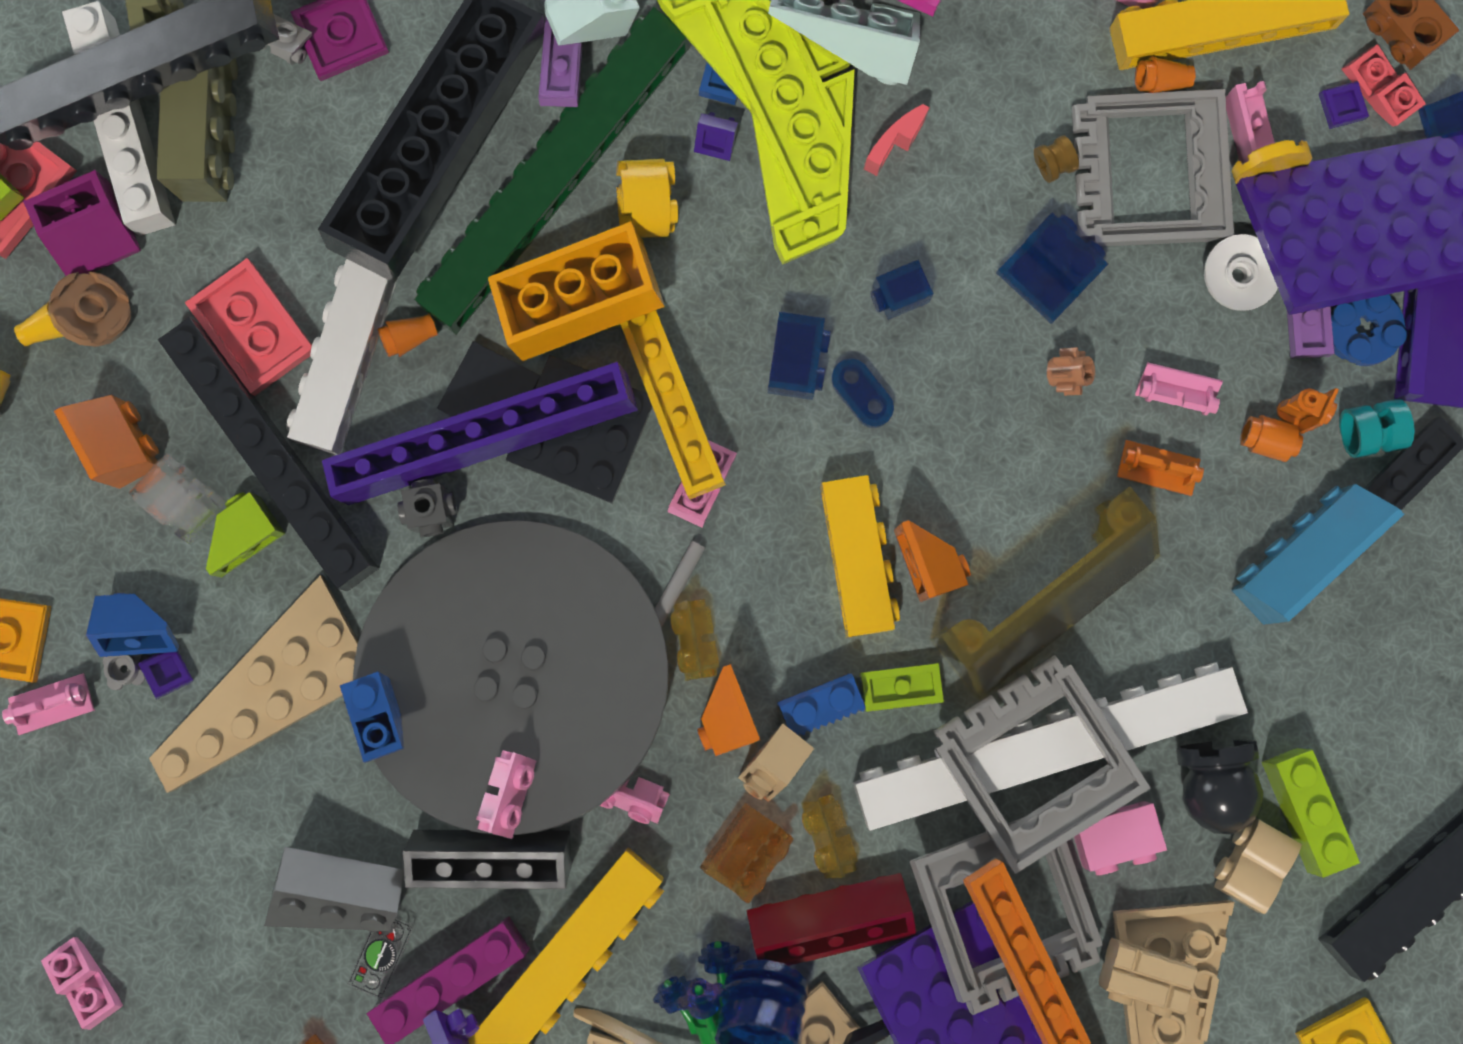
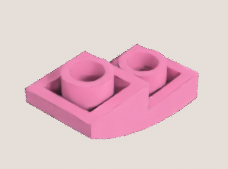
M709 441L725 481L737 453ZM681 481L669 505L668 512L703 528L722 487L690 500Z
M78 937L71 938L41 960L56 994L66 995L82 1029L91 1030L123 1007L119 996Z

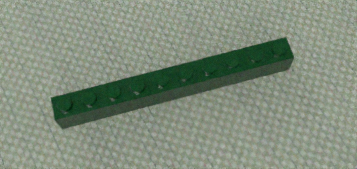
M655 7L651 9L647 16L641 15L637 18L631 27V35L624 44L618 43L607 57L608 63L601 72H594L586 81L583 88L584 92L579 97L578 107H565L560 115L561 121L552 131L549 129L542 134L536 144L537 150L529 160L525 158L520 161L513 171V179L506 188L501 187L493 194L488 204L490 207L481 218H474L465 230L466 237L457 247L452 246L447 250L441 259L442 266L434 276H427L418 286L416 291L418 295L414 299L417 304L455 335L458 334L492 292L487 277L510 269L690 49V41L671 19Z

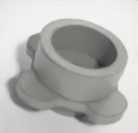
M142 654L107 656L103 658L104 674L110 689L121 690L124 685H141L146 679L138 665ZM126 665L128 668L127 672L123 673L121 670L122 666Z

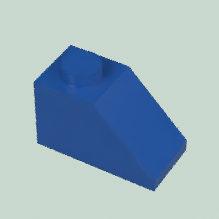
M125 593L95 596L86 636L99 657L178 652L179 644L168 624L138 596Z

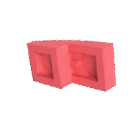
M922 104L897 120L881 136L867 156L864 170L877 176L894 145L908 151L924 124L930 107Z

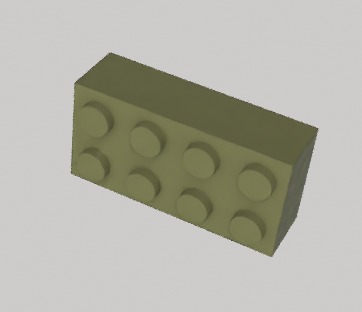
M235 58L225 66L213 67L197 74L194 79L177 82L160 92L157 180L182 202H227L228 190H232L234 187V174L232 168L229 167V153H234L235 136L233 131L230 130V117H235L237 112L236 98L231 93L232 80H237L238 65Z

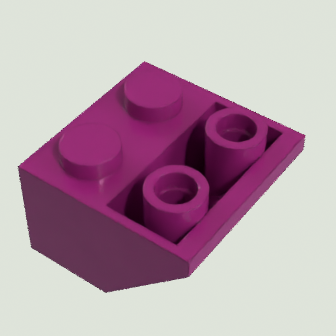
M96 170L23 201L38 237L65 276L77 272L79 274H89V272L100 270L141 251L133 231L123 224L112 183Z

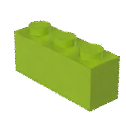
M1296 748L1263 761L1262 765L1291 835L1295 841L1302 844L1299 854L1307 873L1324 878L1360 864L1314 751L1312 749Z

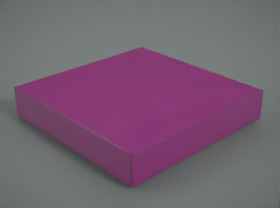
M317 0L290 11L296 25L312 32V36L304 43V46L320 81L389 53L367 0Z

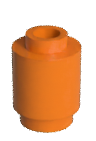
M1260 415L1258 418L1250 416L1245 422L1240 437V445L1248 447L1249 452L1282 462H1287L1291 456L1296 457L1303 444V435L1299 434V426L1264 415Z

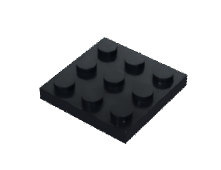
M549 355L535 389L588 372L589 370ZM632 388L638 408L637 411L510 452L505 460L613 504L653 408L647 393Z

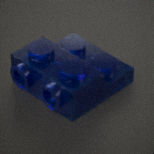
M1053 212L996 272L1050 324L1068 308L1108 265L1104 260L1106 253L1098 243L1089 240L1087 243L1084 242L1076 234L1078 227L1072 219L1063 214L1058 218Z

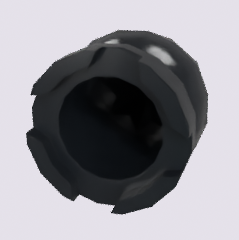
M1235 739L1233 740V747L1212 749V741L1186 744L1176 748L1178 765L1188 766V769H1190L1183 781L1182 799L1187 813L1201 827L1214 834L1237 833L1252 825L1262 810L1264 792L1258 774L1249 766L1250 761L1259 759L1256 740Z

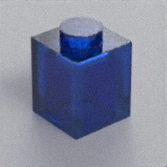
M919 260L876 277L873 284L874 290L870 292L877 312L884 311L888 320L930 303L934 295Z

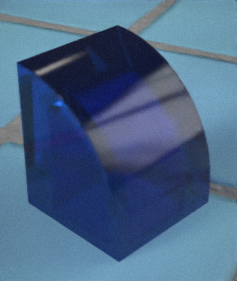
M1463 91L1419 109L1426 139L1437 136L1449 138L1463 135Z

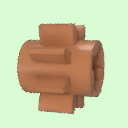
M1078 347L1060 348V357H1053L1048 362V382L1051 386L1056 387V392H1064V396L1082 395V386L1091 385L1094 381V362L1091 357L1086 356L1085 351H1078Z

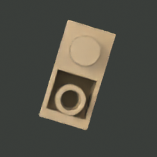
M782 724L767 740L738 778L744 782L743 787L749 794L760 800L764 798L769 802L789 784L815 748Z

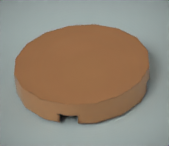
M77 272L69 274L57 282L49 298L48 313L54 327L66 339L79 345L98 347L112 343L122 336L131 318L129 299L125 290L115 280L101 273L89 272V274H79Z

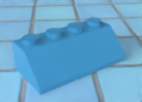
M1357 484L1342 489L1339 486H1335L1320 499L1323 506L1316 513L1312 514L1309 511L1292 525L1295 532L1286 540L1280 537L1266 548L1264 553L1268 557L1258 566L1255 563L1250 564L1237 575L1236 579L1240 583L1231 591L1263 625L1289 622L1393 526L1404 513L1396 506Z

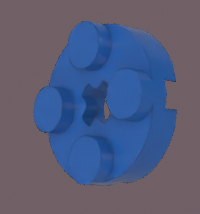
M1389 294L1335 305L1331 308L1334 353L1343 360L1346 359L1359 366L1376 365L1394 355L1399 346L1406 341L1407 333L1403 314ZM1360 318H1364L1366 322L1372 323L1374 328L1371 330V337L1368 338L1366 333L1359 334L1356 327L1361 324Z

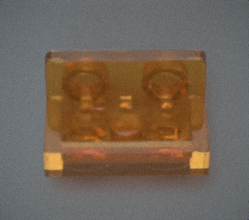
M745 802L705 858L700 868L704 873L735 892L741 900L748 904L755 895L762 891L767 877L777 863L786 857L789 846L794 838L780 825Z

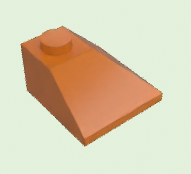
M910 520L902 522L894 529L920 602L968 585L966 578L971 576L968 563L963 554L957 555L956 549Z
M731 664L722 668L701 718L703 727L697 729L705 751L713 749L715 756L760 740Z

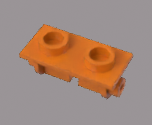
M1334 388L1324 394L1315 389H1304L1291 399L1281 401L1277 406V415L1282 421L1299 426L1300 435L1313 431L1323 424H1328L1337 409V403L1334 400L1339 389Z
M1125 440L1117 477L1192 496L1195 482L1200 483L1202 480L1204 468L1199 467L1201 461L1199 458Z

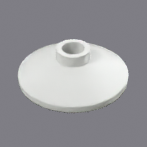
M1239 234L1225 238L1215 245L1206 259L1204 279L1208 291L1218 303L1229 309L1237 311L1256 309L1267 303L1278 289L1258 238L1255 236ZM1234 269H1239L1243 272V281L1239 282L1233 278L1232 273Z

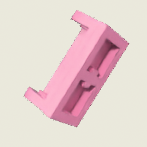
M1260 81L1257 83V86L1248 90L1246 83L1235 85L1226 96V111L1238 159L1242 162V165L1249 161L1247 155L1251 154L1252 151L1275 143L1263 99V94L1267 90L1264 81Z

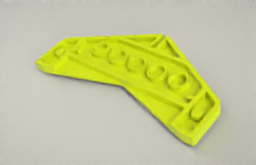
M657 0L660 8L752 114L773 243L782 265L838 240L846 229L855 69L822 82L821 79L847 69L850 63L768 14L771 2L769 0Z

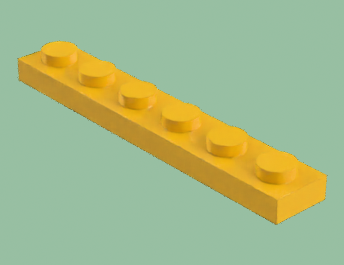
M657 310L621 323L620 325L688 498L691 500L725 486V481Z

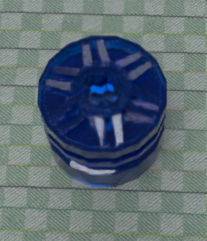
M751 959L737 962L729 967L725 975V988L721 998L723 1006L718 1015L715 1032L716 1044H801L804 1027L802 1018L806 1012L805 1001L808 997L809 989L806 978L797 970L770 960Z

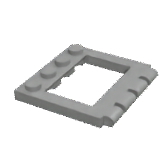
M1225 89L1087 96L1086 104L1072 106L1073 133H1087V136L1073 139L1074 148L1079 160L1078 170H1089V173H1081L1075 176L1077 206H1091V210L1077 212L1079 239H1093V246H1125L1222 241L1234 235ZM1185 115L1191 220L1114 223L1109 118Z
M1055 655L1031 669V673L1038 683L1037 685L1033 686L1029 678L1023 674L999 689L997 692L1005 704L1002 707H999L996 700L990 695L964 711L971 724L967 729L960 718L956 716L934 730L936 737L941 743L935 750L1014 874L1151 789L1073 666L1070 664L1063 667ZM1065 696L1108 764L1016 823L1008 826L966 757Z
M1020 819L1015 820V821H1012V822L1007 823V824H1008V826H1011L1012 824L1016 823V822L1019 821ZM987 831L910 861L956 999L961 1003L966 1002L968 1010L972 1015L999 1005L996 989H998L999 995L1004 1002L1019 996L1001 957L975 968L971 967L946 894V890L964 884V878L995 858L1003 861L1005 867L1008 866ZM1067 842L1045 855L1071 927L1041 940L1060 979L1069 975L1066 960L1069 968L1074 973L1099 963L1100 958L1096 948L1103 945Z

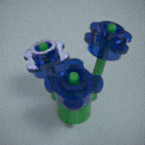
M715 941L707 944L706 948L701 949L702 956L698 957V962L704 964L705 972L716 974L717 983L711 984L703 978L687 981L685 976L680 978L673 976L665 980L658 987V993L653 997L654 1003H659L660 1007L664 1008L668 1014L680 1011L688 1024L690 1033L698 1034L701 1044H725L731 1038L728 1022L732 1020V1015L728 1007L725 973L736 968L737 953L740 952L738 946H730V943L727 941Z

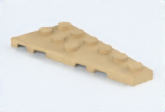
M320 575L149 758L167 793L178 789L343 697L340 685L353 681L354 661L359 641L324 576Z
M1224 900L1113 911L1117 940L1185 960L1198 967L1194 988L1191 990V999L1185 1015L1172 1011L1171 1018L1159 1016L1146 1010L1147 1003L1134 999L1132 1006L1123 1004L1128 1044H1204V1041L1207 1042L1219 979L1217 978L1222 952L1225 953L1227 937L1225 935L1229 916H1232L1235 902Z

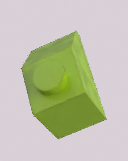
M242 492L230 498L225 503L226 509L216 516L206 564V570L211 576L222 578L285 534L262 498L251 492L247 494Z

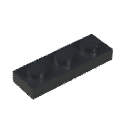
M1440 416L1432 419L1414 437L1412 445L1409 448L1402 449L1364 489L1402 510L1463 449V438Z

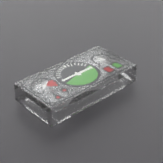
M396 915L390 931H369L346 985L383 1001L417 924Z

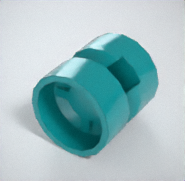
M1401 399L1379 402L1373 408L1369 405L1347 408L1341 412L1339 419V428L1344 448L1349 456L1353 458L1374 455L1380 449L1385 452L1406 449L1414 441L1413 417L1408 405Z

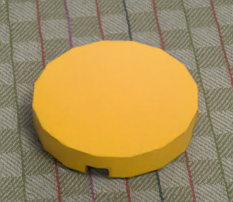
M1284 140L1252 151L1251 154L1247 155L1248 162L1243 165L1241 161L1235 163L1232 169L1235 183L1237 184L1241 178L1308 165L1313 157L1307 141L1301 140L1298 143L1299 145L1296 146L1294 140Z

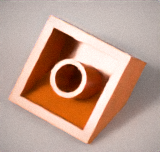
M108 395L54 410L90 480L121 489L160 467L155 458L159 454V450L148 434H142L137 424L141 421L140 414L130 401L125 402L113 395Z

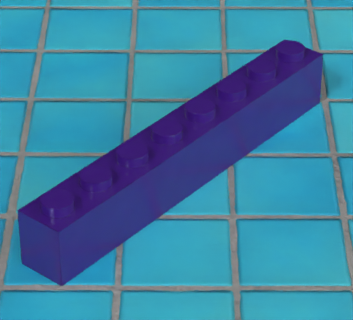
M615 362L323 459L322 464L330 497L346 505H352L410 486L415 481L431 479L637 411L638 408L629 376L621 365Z

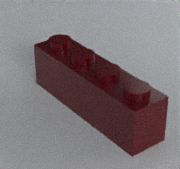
M901 873L879 876L873 880L852 885H842L835 889L815 894H804L794 899L773 904L767 903L757 908L746 910L761 973L916 935L913 910Z

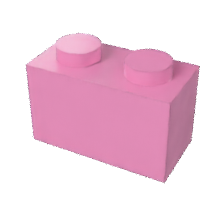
M1146 801L1121 807L1074 837L1082 867L1090 872L1095 871L1096 875H1105L1118 871V864L1133 860L1134 865L1155 861L1157 859L1156 853L1167 851L1154 803Z

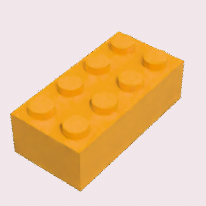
M631 221L487 277L506 343L522 361L665 307L644 242Z

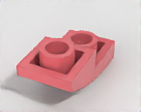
M1378 44L1370 47L1342 68V71L1352 83L1358 81L1363 97L1377 114L1392 127L1399 125L1426 104L1407 73L1397 75Z

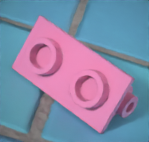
M1147 362L1135 396L1144 397L1147 402L1155 400L1201 411L1202 415L1207 416L1209 413L1216 414L1218 411L1220 399L1216 397L1223 380Z
M82 673L8 698L9 705L7 709L2 711V717L6 724L13 723L16 726L18 735H23L95 711L85 674Z
M502 750L500 757L495 758L488 785L500 788L497 796L485 792L476 820H479L477 829L512 839L515 828L521 820V809L527 790L534 779L536 760Z
M638 777L633 790L626 787L629 782L628 780L614 795L600 805L608 809L616 806L628 811V816L640 823L648 824L652 821L658 824L663 811L662 808L665 807L670 794L663 791V786Z

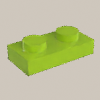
M939 663L860 673L865 712L944 702Z

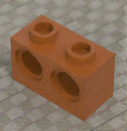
M1375 0L1363 13L1367 19L1366 22L1370 31L1375 35H1381L1391 47L1393 58L1397 62L1405 64L1409 70L1416 67L1460 31L1435 0ZM1390 6L1396 8L1400 15L1394 13ZM1415 35H1418L1419 37H1421L1422 40H1423V42H1424V44H1423V43H1420V42L1416 39Z

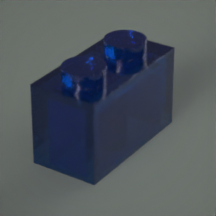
M779 312L768 394L813 400L815 390L822 391L825 368L818 367L820 353H828L831 333L829 330H824L825 318Z

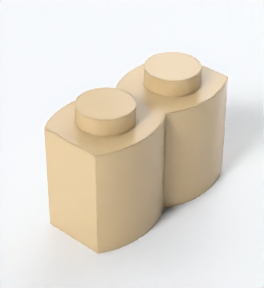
M1255 819L1252 825L1234 833L1232 842L1236 846L1229 858L1224 857L1218 863L1214 872V877L1217 878L1214 888L1250 909L1266 914L1281 888L1283 879L1292 868L1302 844L1263 821Z

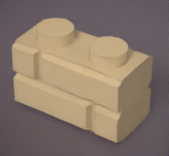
M1111 938L1100 973L1099 985L1106 991H1109L1107 998L1115 1002L1132 1006L1133 999L1148 1004L1147 1011L1171 1018L1172 1011L1182 1015L1187 1013L1198 967L1188 961Z

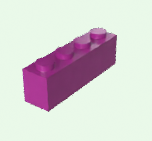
M508 916L376 1004L366 1014L385 1044H395L424 1024L423 1019L434 1010L443 1012L525 957L530 948L510 916Z

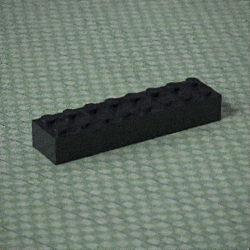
M464 0L319 226L318 231L328 250L393 283L396 282L542 46L544 39L543 14L515 0Z

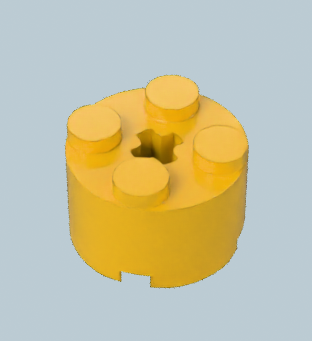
M665 159L617 161L616 176H621V184H619V187H616L619 226L631 221L641 238L668 237L669 233L674 232L675 223H678L677 200H670L671 185H675L674 163L665 162Z

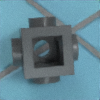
M425 479L412 482L411 489L401 490L403 501L397 503L398 514L402 525L407 524V529L420 533V537H430L443 534V528L454 526L452 515L457 514L455 497L453 492H448V489L442 484H435L434 479ZM429 500V510L425 513H420L419 502Z

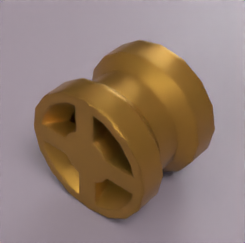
M1065 135L1056 138L1052 145H1040L1034 149L1035 162L1044 180L1048 183L1057 180L1059 175L1064 172L1073 173L1079 169L1076 150Z

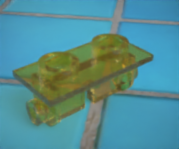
M705 599L687 600L673 606L674 612L671 614V626L673 632L678 635L680 650L677 653V663L681 673H684L685 681L717 676L716 668H720L716 642L702 643L701 635L714 633L710 606H706Z
M832 793L821 796L818 800L801 803L804 811L802 813V823L807 833L812 836L816 849L814 860L820 872L824 873L825 879L845 877L844 874L856 871L855 863L858 862V858L850 834L836 837L835 834L836 830L847 827L839 800H835Z

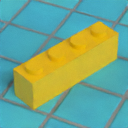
M868 475L822 482L820 489L846 638L895 630L894 622L900 621L897 599H890L887 584L893 583V573L890 560L883 561L881 545H886V533L883 522H876L874 507H880L877 485H870Z

